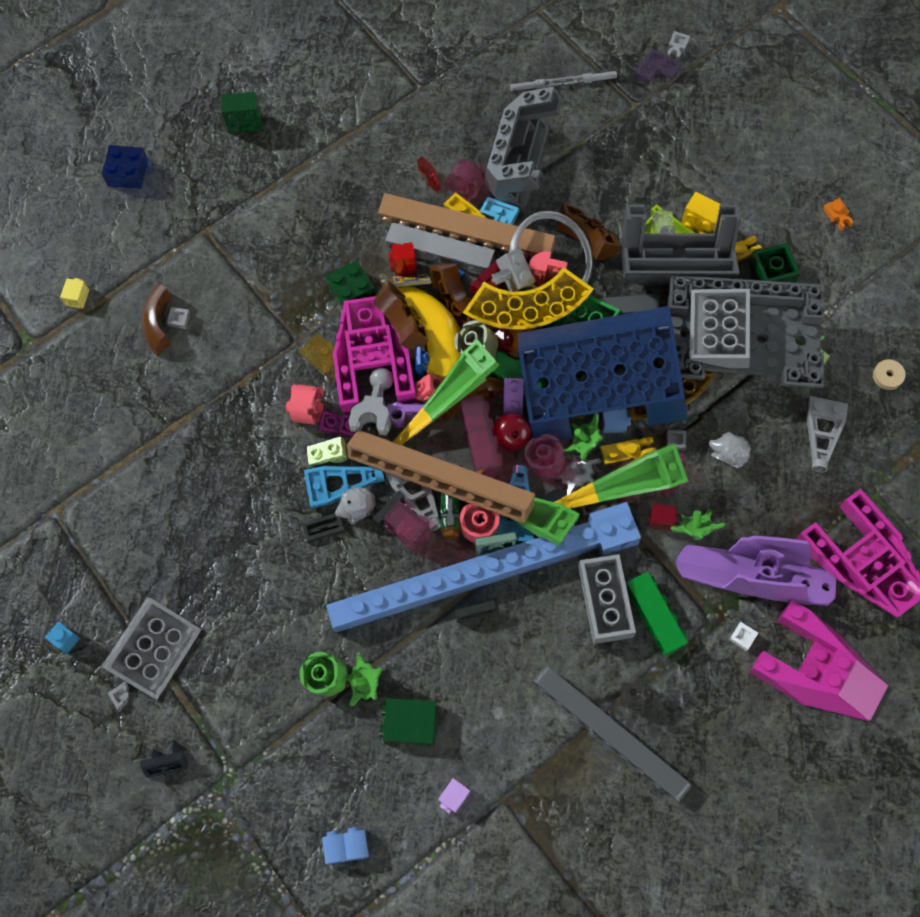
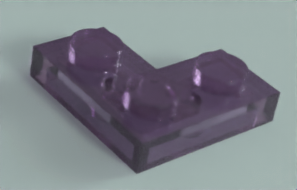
M652 49L635 71L634 76L648 84L657 72L673 79L680 70L682 63Z

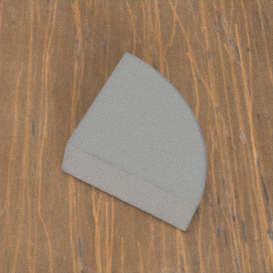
M123 682L108 692L118 711L124 708L129 699L130 689L127 682Z

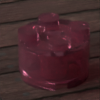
M464 158L459 159L446 179L447 189L450 188L453 191L452 195L457 193L466 201H470L473 198L475 200L485 184V168Z
M543 434L541 437L531 439L526 445L525 458L535 476L541 479L554 480L563 472L567 464V456L558 438L553 435Z

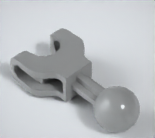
M379 367L372 371L370 375V384L373 387L372 395L365 396L361 403L356 404L352 408L349 418L351 432L361 431L363 425L373 422L376 423L379 435L388 434L391 420L389 418V411L385 406L383 393L392 386L394 379L393 374L387 368Z

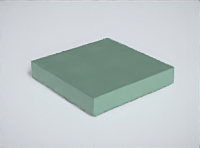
M515 532L475 539L476 555L479 557L516 545Z

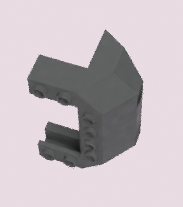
M554 87L523 92L504 109L487 165L485 186L498 201L518 207L520 213L525 214L531 191L539 189L538 182L540 177L543 176V173L537 170L549 126L543 120V117L560 115L559 107L563 103V99Z
M626 205L622 255L625 280L638 285H670L671 275L736 279L739 275L735 252L741 222L738 205H719L714 234L645 233V205Z

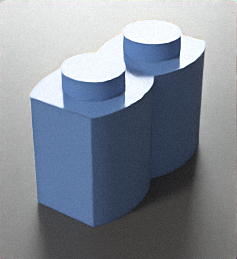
M360 827L348 828V833L339 834V830L326 833V837H322L326 865L369 858L366 831L361 830Z

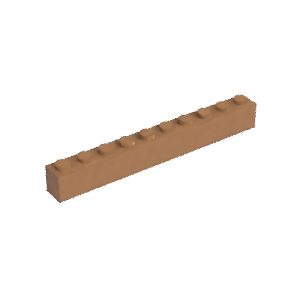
M384 193L378 211L382 221L386 223H401L407 227L411 226L420 228L423 231L427 230L432 233H438L440 236L443 234L457 240H466V242H472L474 245L478 243L491 249L493 247L498 248L504 253H509L512 237L519 227ZM525 228L519 239L518 249L521 248L525 258L528 256L533 257L540 252H551L552 257L556 237L555 235Z
M358 430L347 444L348 458L522 523L526 522L534 507V493Z

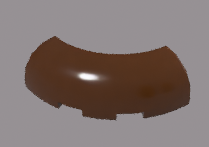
M563 203L559 213L571 218L584 231L590 242L595 260L602 261L615 256L621 248L613 233L609 234L604 229L605 225L595 217L591 219L583 214V210ZM557 221L558 231L569 234L579 240L573 230L564 223Z
M440 263L430 265L433 289H437L440 297L438 301L451 312L460 326L469 321H477L463 313L472 299L466 293L461 283L458 264Z
M388 281L377 294L373 304L384 313L395 328L399 337V345L409 349L424 346L429 342L426 327H422L419 321L421 319L419 313L414 306L409 307L405 300L406 296L394 284Z
M160 283L148 296L142 312L143 334L148 346L157 357L171 345L167 336L162 331L160 319L167 304L173 299L168 289Z
M486 377L485 382L434 421L448 420L454 414L466 407L464 404L473 400L480 402L487 399H495L504 391V383L496 377Z

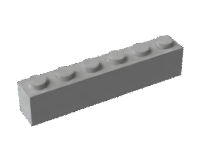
M392 223L385 239L386 250L392 251L391 246L394 244L403 245V243L412 242L415 258L437 264H458L460 270L481 275L495 259V250L487 246L481 247L474 245L472 242H463L453 237L440 236L438 233H429L420 228L414 229L401 223Z

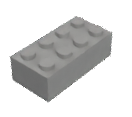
M620 555L580 560L578 569L593 644L633 638L636 631Z

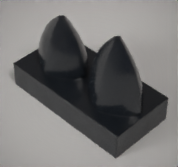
M173 740L166 751V755L162 756L159 751L152 749L146 759L140 761V768L146 778L188 769V763L181 746Z

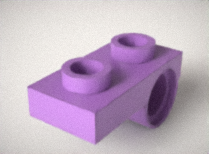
M504 378V414L518 413L523 416V378Z
M399 402L388 404L387 409L391 426L394 428L403 427L406 424V419H413L424 405L421 403L402 404ZM395 415H401V416H402V417L399 418V419H394V418H393Z

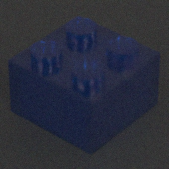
M109 145L101 174L107 186L142 189L148 164V158L144 149L140 147Z

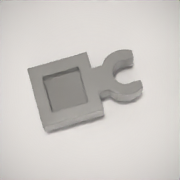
M674 31L669 42L667 58L669 59L671 55H676V61H679L681 53L685 52L690 36Z

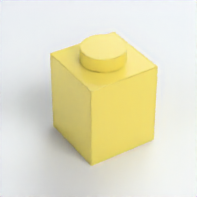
M67 278L60 298L66 306L83 309L89 288L81 279Z

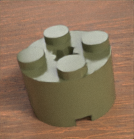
M469 321L462 326L463 329L460 333L457 332L454 344L460 354L478 339L493 358L496 357L498 348L497 335L483 323Z

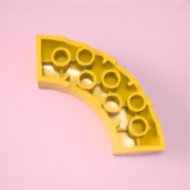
M564 267L549 282L528 291H505L484 282L463 313L483 324L497 328H535L552 323L569 314L590 295L594 288Z
M411 285L397 287L406 296L405 300L409 307H415L421 317L419 321L422 327L425 326L429 337L427 348L430 357L427 374L430 373L445 379L461 356L454 344L457 332L460 333L461 331L459 324L451 312L432 295Z

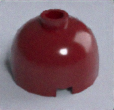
M518 413L503 414L496 420L493 426L494 439L501 448L507 451L520 450L528 444L531 438L530 424L525 417Z

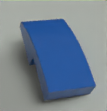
M419 346L416 348V372L423 378L427 375L430 357L428 352Z

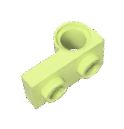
M342 437L308 446L309 465L316 466L326 462L340 463L346 461L345 440Z

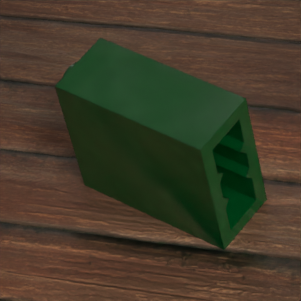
M386 698V704H382L381 716H385L384 725H380V737H383V742L434 746L436 701Z

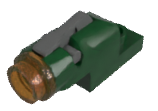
M441 493V534H443L444 539H457L461 533V500Z

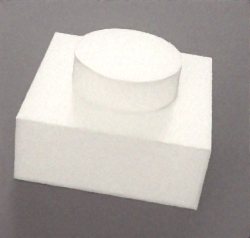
M740 622L729 640L747 651L758 632Z

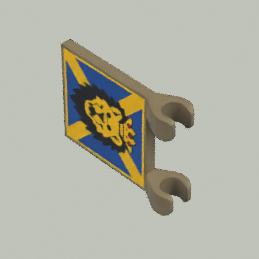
M385 273L379 275L380 278H387L381 280V286H384L388 281L396 287L431 284L428 273L395 277Z

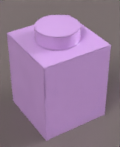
M453 778L438 799L441 802L439 807L448 814L451 811L456 814L469 796L470 790Z

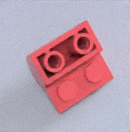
M551 252L536 254L528 265L535 279L533 284L537 287L546 284L563 267L567 269L568 262L550 259Z

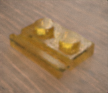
M318 333L302 349L298 350L299 354L324 376L335 368L333 359L335 347Z

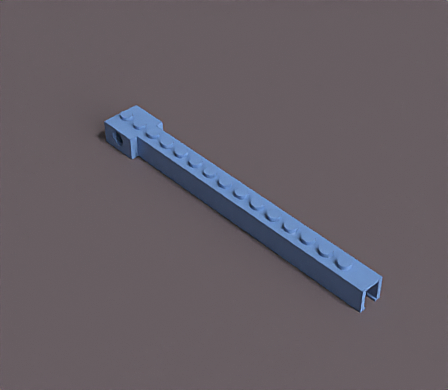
M625 502L590 513L588 522L572 527L560 546L545 538H536L327 604L326 607L332 628L336 633L599 549L601 556L638 545L641 536L628 503Z

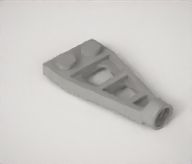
M813 396L809 397L806 419L813 471H828L829 459L846 422L847 403ZM818 418L834 422L830 433L818 430ZM817 437L829 440L827 450L817 448Z
M384 471L394 492L397 493L399 490L405 495L404 502L426 524L429 531L432 532L441 527V519L437 513L432 489L422 486L420 492L411 495L404 488V484L410 482L409 480ZM426 496L430 507L421 511L415 501Z

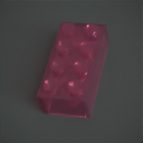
M483 395L461 399V417L474 472L493 479H499L503 462L501 454H498L497 437L493 435L494 425L492 418L489 416L490 408L488 401H484Z

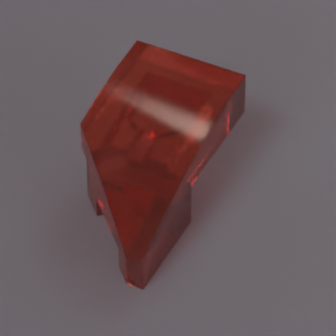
M421 156L417 160L418 171L426 176V185L438 192L441 188L433 166Z

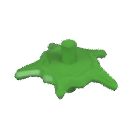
M598 413L594 414L593 420L589 424L585 423L581 427L571 423L574 430L573 443L569 448L563 450L564 453L577 451L581 454L580 459L582 461L586 459L588 453L603 439L598 428Z
M709 509L703 516H701L700 511H694L691 517H685L681 514L682 522H680V526H672L671 530L693 536L694 540H700L712 531L723 528L725 523H712L710 520L712 511Z
M360 653L356 654L357 665L353 667L352 673L347 675V680L350 681L353 690L350 706H354L361 698L365 700L370 697L373 700L377 699L378 678L383 671L380 667L373 669L371 664L365 663Z

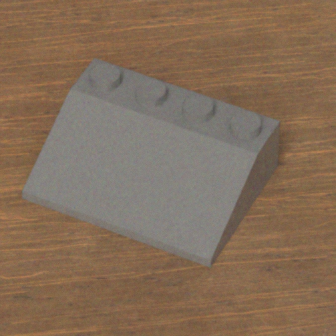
M750 289L691 290L690 360L726 368H749Z
M146 598L105 660L102 668L157 700L202 629L152 598Z

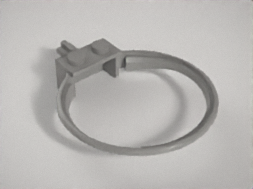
M553 211L535 213L526 218L516 229L510 243L509 253L496 260L500 272L492 274L493 279H491L496 285L506 282L511 292L538 288L533 284L535 279L521 248L518 249L522 232L529 224L536 220L554 219L564 223L574 231L582 243L585 252L586 268L582 281L587 284L591 278L594 264L590 242L584 231L571 218Z

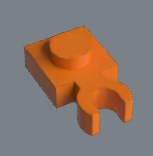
M840 198L824 205L823 210L832 222L837 220L838 228L841 231L845 228L844 223H847L849 227L852 226L853 220L847 216L849 210Z

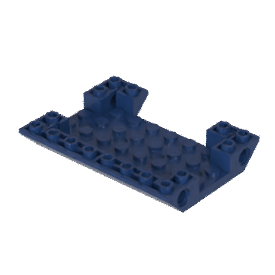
M669 306L518 333L519 356L529 421L535 445L573 439L569 418L645 405L649 426L688 420ZM655 359H663L665 362L664 366L659 369L655 368L653 365ZM623 365L626 368L625 373L617 375L614 372L616 366ZM579 372H585L587 378L585 381L579 382L576 379V375ZM540 379H548L549 385L546 388H540L538 386Z

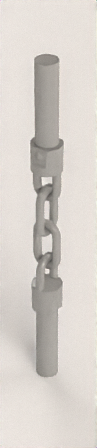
M617 72L586 73L580 76L538 79L533 82L510 84V90L543 89L545 87L582 82L583 84L592 83V81L617 78ZM566 79H573V81L566 82Z

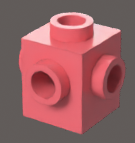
M430 373L415 383L416 399L426 403L444 379Z

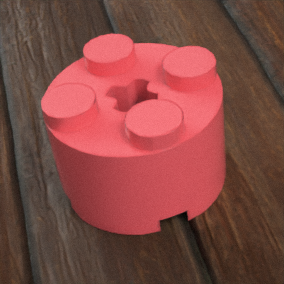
M300 384L292 385L291 398L286 404V412L290 413V418L293 422L316 425L315 422L320 421L324 409V403H321V397L324 398L323 389L321 387Z
M469 503L464 506L460 514L462 534L472 543H475V539L494 536L499 528L500 517L498 513Z

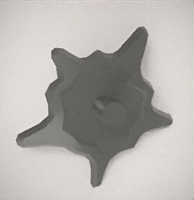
M574 455L573 461L565 466L562 472L555 475L554 480L562 479V483L567 485V495H569L576 488L594 482L593 476L595 471L593 468L602 461L600 459L582 461L578 460L577 456Z

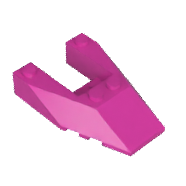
M376 296L344 301L339 331L336 336V345L333 350L338 396L342 413L351 412L352 408L360 403L355 371L392 365L397 402L402 404L416 402L408 348L399 345V337L395 328L384 313L373 304Z
M859 489L847 498L840 508L865 537L842 553L815 522L801 532L795 540L808 541L811 548L810 557L840 582L898 618L920 601V574L913 565L912 556L909 551L907 552L901 533L862 489Z
M791 600L785 606L777 622L813 643L799 670L793 669L763 651L758 655L749 673L804 706L820 708L824 711H832L845 716L870 721L888 685L839 633L811 610Z

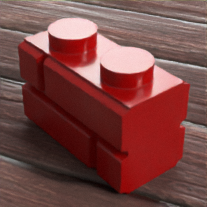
M413 243L392 245V252H389L391 272H395V276L416 275Z

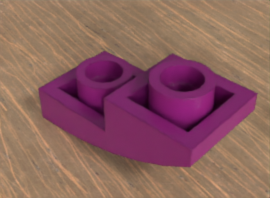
M323 411L318 431L345 437H353L356 433L350 431V416L345 414L339 416Z

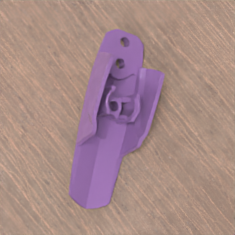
M751 536L740 538L729 550L686 545L676 560V566L682 578L741 594L788 603L794 600L799 604L825 606L832 603L836 594V578L827 570L810 565L811 548L808 541Z

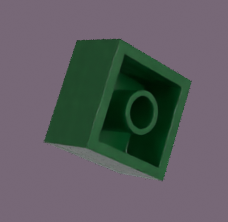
M256 92L221 95V112L228 133L262 130V112Z
M787 243L754 251L748 262L755 280L796 283L801 274Z
M358 260L325 276L327 286L341 310L343 309L344 301L376 296L375 289Z

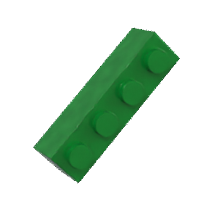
M496 351L497 355L494 359L500 366L487 377H496L503 383L504 378H523L520 360L509 357L504 351ZM542 378L538 382L540 388H546L549 385V381L546 378ZM523 382V396L526 397V395H525V388H524V382Z
M646 572L627 581L626 588L662 656L666 657L684 648L688 643V636L684 629L679 628L677 616L673 611L669 610L667 606L668 601L663 593L660 594L655 577L650 576L649 572Z

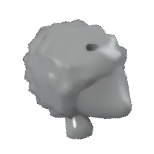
M727 432L719 439L709 442L710 447L714 451L711 456L736 468L742 467L750 458L751 447L744 437Z
M354 487L351 490L342 492V498L335 511V515L347 518L350 524H356L357 521L364 519L374 511L376 506L375 495L368 488Z

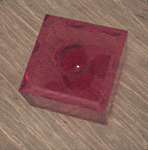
M398 501L383 517L386 529L415 554L431 537L429 521L422 515H416L414 509L408 503L403 504L401 501Z

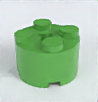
M315 652L307 657L308 659L300 668V681L308 691L320 696L330 697L344 690L347 681V669L342 660L325 652Z

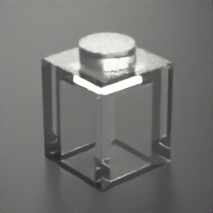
M666 209L656 211V214L652 216L654 233H675L672 211L667 212Z

